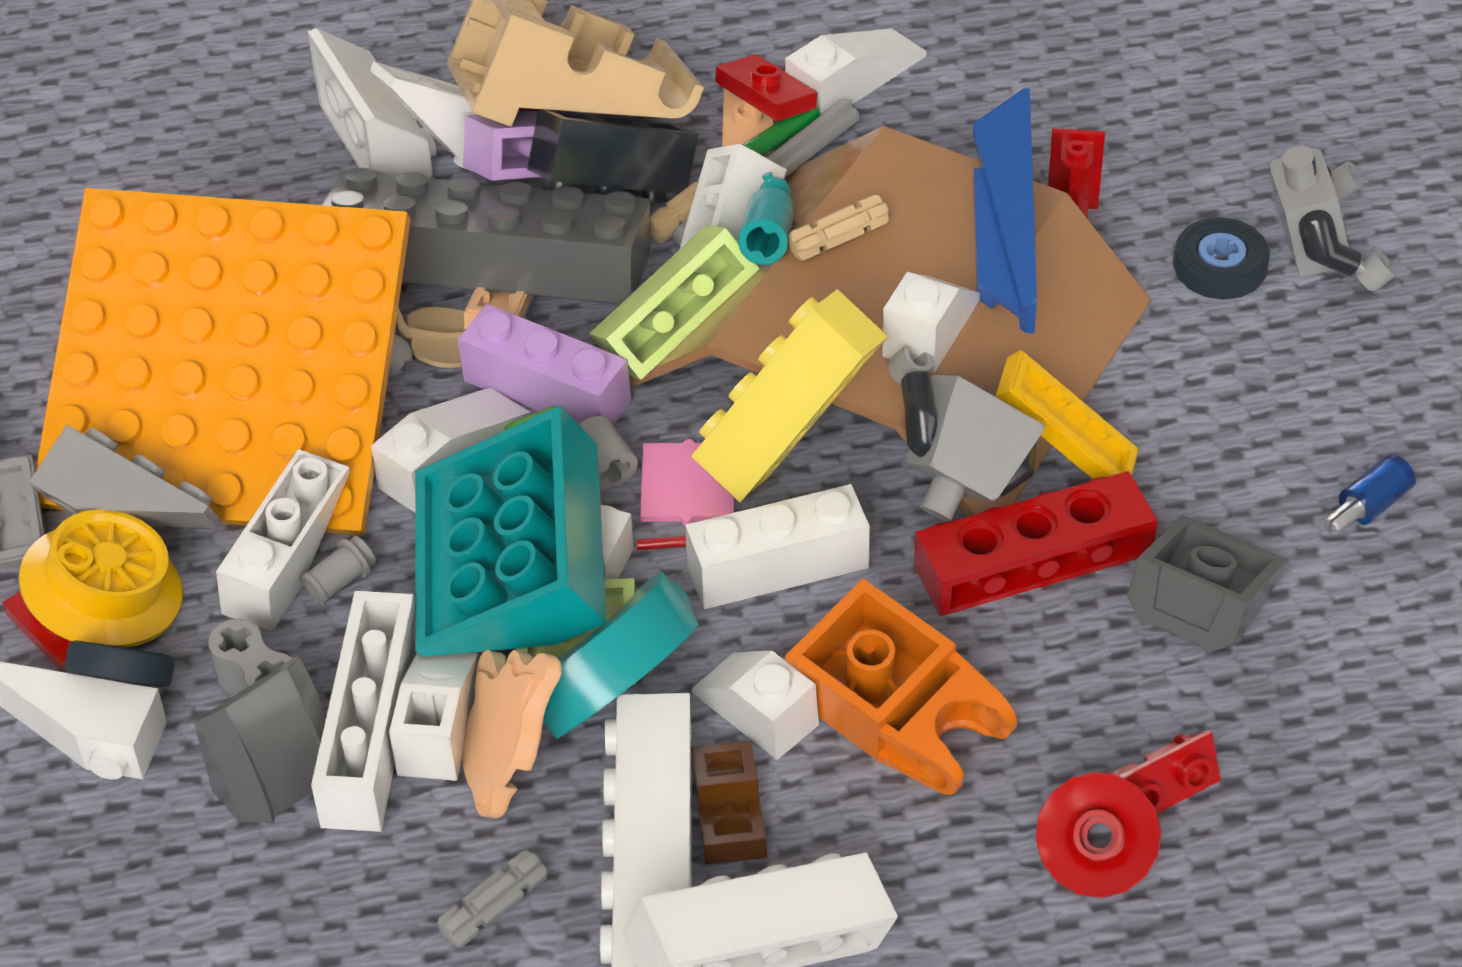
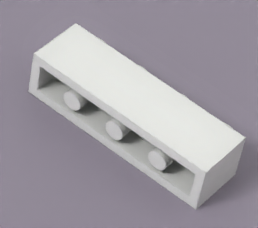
M354 592L311 783L320 828L382 831L395 767L389 730L401 682L417 654L415 651L414 594Z
M867 852L841 857L839 854H828L818 858L811 864L791 868L779 864L767 867L755 875L731 879L729 876H717L705 881L700 886L675 891L671 887H661L652 890L640 898L622 933L637 967H801L857 955L878 948L898 916Z

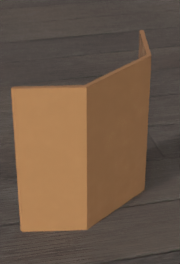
M882 126L802 164L786 180L790 186V198L795 207L791 231L805 224H809L812 228L814 227L812 223L814 220L850 204L857 208V201L871 195H879L882 201L887 204L889 209V221L887 224L870 232L864 228V235L828 251H824L821 247L819 248L821 252L819 255L806 261H799L794 253H791L789 246H787L785 254L779 261L770 265L756 264L760 269L644 378L640 380L629 376L630 387L710 355L759 374L764 365L758 358L764 350L780 335L787 339L795 328L789 323L794 313L809 298L813 297L817 302H821L836 289L846 296L882 331L883 308L907 272L931 276L977 292L973 176L974 168H981L980 161ZM1033 181L1037 285L1035 333H1025L1022 331L1019 325V318L1000 304L991 309L979 301L934 374L960 376L995 396L1007 357L1022 350L1080 400L1084 401L1150 304L1151 299L1066 192ZM881 345L832 404L895 429L907 443L901 384L891 377L888 370L890 359L882 356ZM926 372L925 374L928 375L930 380L933 373ZM1041 436L1036 441L1034 473L1053 447ZM1030 479L993 502L974 500L963 496L959 506L969 517L982 513L989 508L1014 504Z

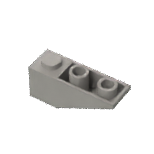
M66 425L29 481L46 499L72 514L87 510L104 509L127 513L139 518L151 527L218 528L222 522L209 507L213 499L205 492L186 481H183L179 488L162 479L166 473L162 468L138 454L135 455L132 462L117 454L115 451L119 445L91 427L84 435Z

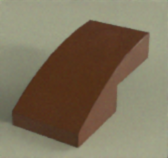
M751 741L691 747L705 864L767 858L766 834Z

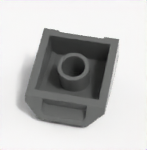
M1181 515L1138 557L1127 598L1142 626L1150 623L1203 646L1208 654L1237 642L1268 599L1288 564V559Z
M296 656L194 721L212 792L239 822L274 824V819L277 815L313 792L311 783L327 715L300 656Z

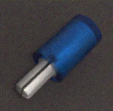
M1396 454L1385 455L1350 483L1339 494L1340 507L1324 519L1323 523L1326 531L1332 535H1338L1355 520L1361 525L1370 524L1414 488L1416 484V476L1409 463Z

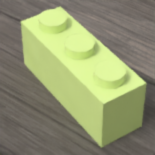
M705 225L593 329L589 335L601 349L627 359L629 376L641 380L760 268L743 256L738 242L726 228Z

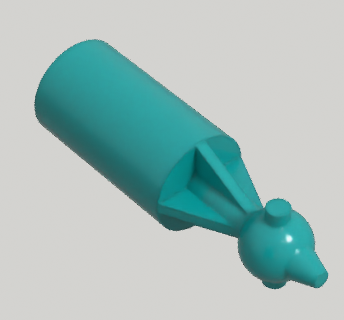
M767 172L762 175L764 182L760 190L755 192L748 201L738 237L739 249L743 256L750 262L758 265H770L783 257L787 250L788 234L791 232L795 215L794 203L790 198L791 189L789 184L782 178L773 177L772 172Z

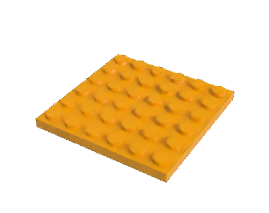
M85 188L36 470L66 425L84 435L91 427L119 445L115 451L117 454L131 462L135 455L138 454L162 468L166 472L162 479L179 488L182 482L186 481L205 492L213 499L209 507L221 519V524L247 526L296 451L300 449L349 467L350 473L325 532L364 536L375 472L371 445L380 437L411 222L408 213L405 211ZM39 492L42 508L65 510L46 499Z

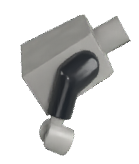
M1302 145L1289 148L1284 152L1282 158L1272 160L1268 164L1276 208L1299 276L1316 275L1330 270H1335L1346 276H1351L1355 273L1359 281L1370 291L1380 289L1396 276V273L1389 268L1391 265L1390 259L1380 250H1376L1367 259L1362 261L1361 253L1348 247L1339 200L1346 199L1363 188V185L1356 182L1352 177L1358 172L1354 164L1347 161L1331 171L1326 166L1321 150L1311 149Z
M905 345L889 360L888 370L891 377L901 384L906 439L907 446L909 447L906 457L907 464L932 478L920 508L939 519L951 522L963 496L974 500L993 502L1030 479L1035 471L1036 441L1042 434L1045 425L960 376L932 374L929 380L928 375L925 373L933 366V357L923 352L912 361L909 355L910 348Z

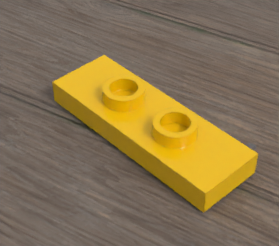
M1019 350L1007 357L995 395L996 398L1045 425L1040 436L1092 479L1108 477L1129 471L1132 476L1139 451L1134 444L1025 352Z

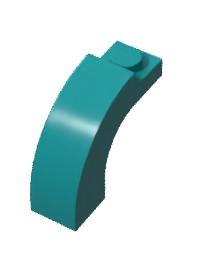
M663 571L646 581L632 598L607 620L606 624L600 626L585 639L558 657L562 666L561 675L550 695L543 717V722L556 739L588 719L630 688L671 654L699 626V623L696 621L697 617L692 611V604L688 595L678 584L670 582Z

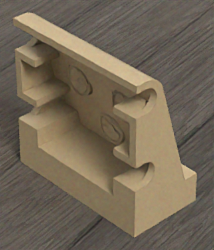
M471 0L447 61V66L472 113L512 127L519 108L681 118L693 111L704 90V86L664 40L656 38L652 50L646 58L642 60L632 59L626 56L635 35L629 27L573 5L570 6L564 22L556 26L542 18L547 0Z

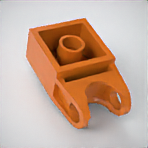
M864 578L785 655L786 662L816 684L818 717L877 761L943 795H953L963 786L964 772L951 755L947 746L939 739L941 735L954 729H969L981 735L1006 739L1017 727V717L1007 699L956 652L957 644Z

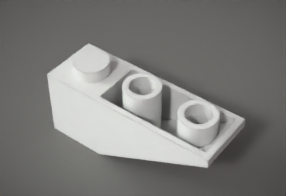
M300 449L296 451L216 571L221 614L234 619L249 620L259 627L271 631L274 630L302 586L300 576L310 569L350 473L348 466Z
M483 652L428 657L416 654L401 682L389 730L397 776L457 781L463 757L466 724L475 700L476 666Z

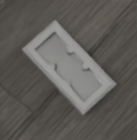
M31 454L0 460V571L20 567L27 550L35 541L46 534L40 495L29 483L36 470Z

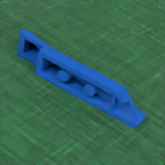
M1024 88L973 123V139L981 164V168H974L973 176L977 292L980 293V301L991 309L1000 304L1019 318V325L1022 331L1025 333H1035L1037 285L1030 88Z

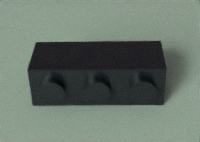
M538 109L527 169L545 178V186L551 189L561 187L576 188L577 184L591 185V191L603 195L612 192H622V189L636 190L635 195L639 197L664 201L667 193L679 194L689 186L699 134L674 123Z

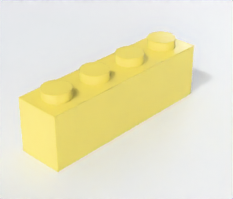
M838 289L821 302H817L813 297L809 298L789 320V323L795 328L790 336L786 339L783 335H780L764 350L758 358L764 365L757 376L752 372L747 374L728 395L734 402L728 412L723 408L719 409L699 431L705 440L691 457L740 503L772 475L888 337Z

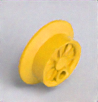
M95 509L68 517L56 530L43 535L31 545L23 557L19 570V588L29 611L50 631L73 642L76 640L124 648L142 645L159 637L173 624L179 613L183 598L180 576L169 559L167 547L160 535L144 521L122 512Z

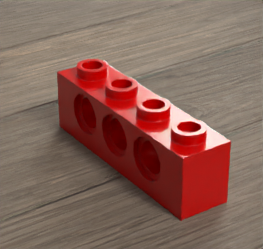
M1126 471L1108 477H1098L1087 483L1056 492H1045L1035 498L1003 507L989 508L976 515L948 523H937L927 529L916 531L914 568L939 617L1136 560L1155 542L1157 518L1130 472Z

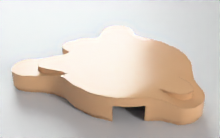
M487 650L479 657L476 666L475 700L466 724L463 767L467 783L473 794L476 810L482 817L492 819L502 817L507 811L511 797L517 791L514 784L508 783L515 770L530 771L533 766L540 743L545 708L561 675V662L554 655L540 653L533 658L529 653L513 650L506 659L503 653Z

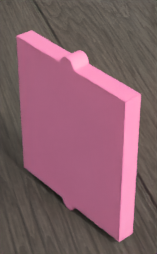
M686 439L683 443H643L641 522L682 521V524L686 525L693 523V521H703L734 513V497L691 457L701 443H694L692 439Z

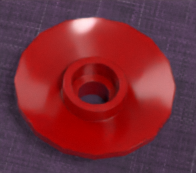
M1092 772L1070 778L1050 793L1038 814L1035 839L1041 862L1057 883L1078 895L1106 898L1128 892L1147 877L1159 856L1162 831L1154 805L1138 786L1119 775ZM1098 824L1107 825L1112 833L1110 843L1103 848L1094 847L1089 840L1090 830Z

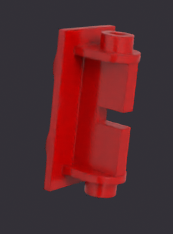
M1052 128L1048 186L1066 192L1087 218L1088 209H1098L1105 131Z
M1210 730L1199 735L1192 734L1190 736L1181 733L1175 736L1172 742L1145 755L1144 763L1138 765L1133 761L1112 773L1105 772V774L1119 775L1138 786L1154 805L1157 814L1221 781L1213 734Z

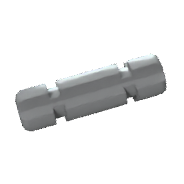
M527 850L521 851L506 864L507 871L505 873L499 869L461 900L463 906L460 909L454 905L441 915L437 921V926L446 941L458 948L463 947L479 934V929L477 928L479 925L487 928L523 899L524 893L522 891L525 888L531 892L544 882L548 871L539 856Z

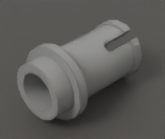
M354 536L350 540L346 538L339 540L336 551L309 572H305L300 576L304 589L319 604H325L330 597L358 576L367 578L371 574L370 567L376 563V558L369 546L358 536Z

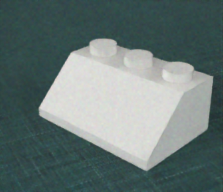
M318 28L307 31L320 107L358 167L372 169L377 174L400 176L405 173H420L427 177L433 176L431 157L436 155V146L432 135L424 127H419L416 118L372 74L370 69L373 61L376 62L370 51Z

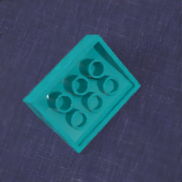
M561 406L415 471V651L420 656L428 657L483 652L487 650L557 645L607 623L597 443Z

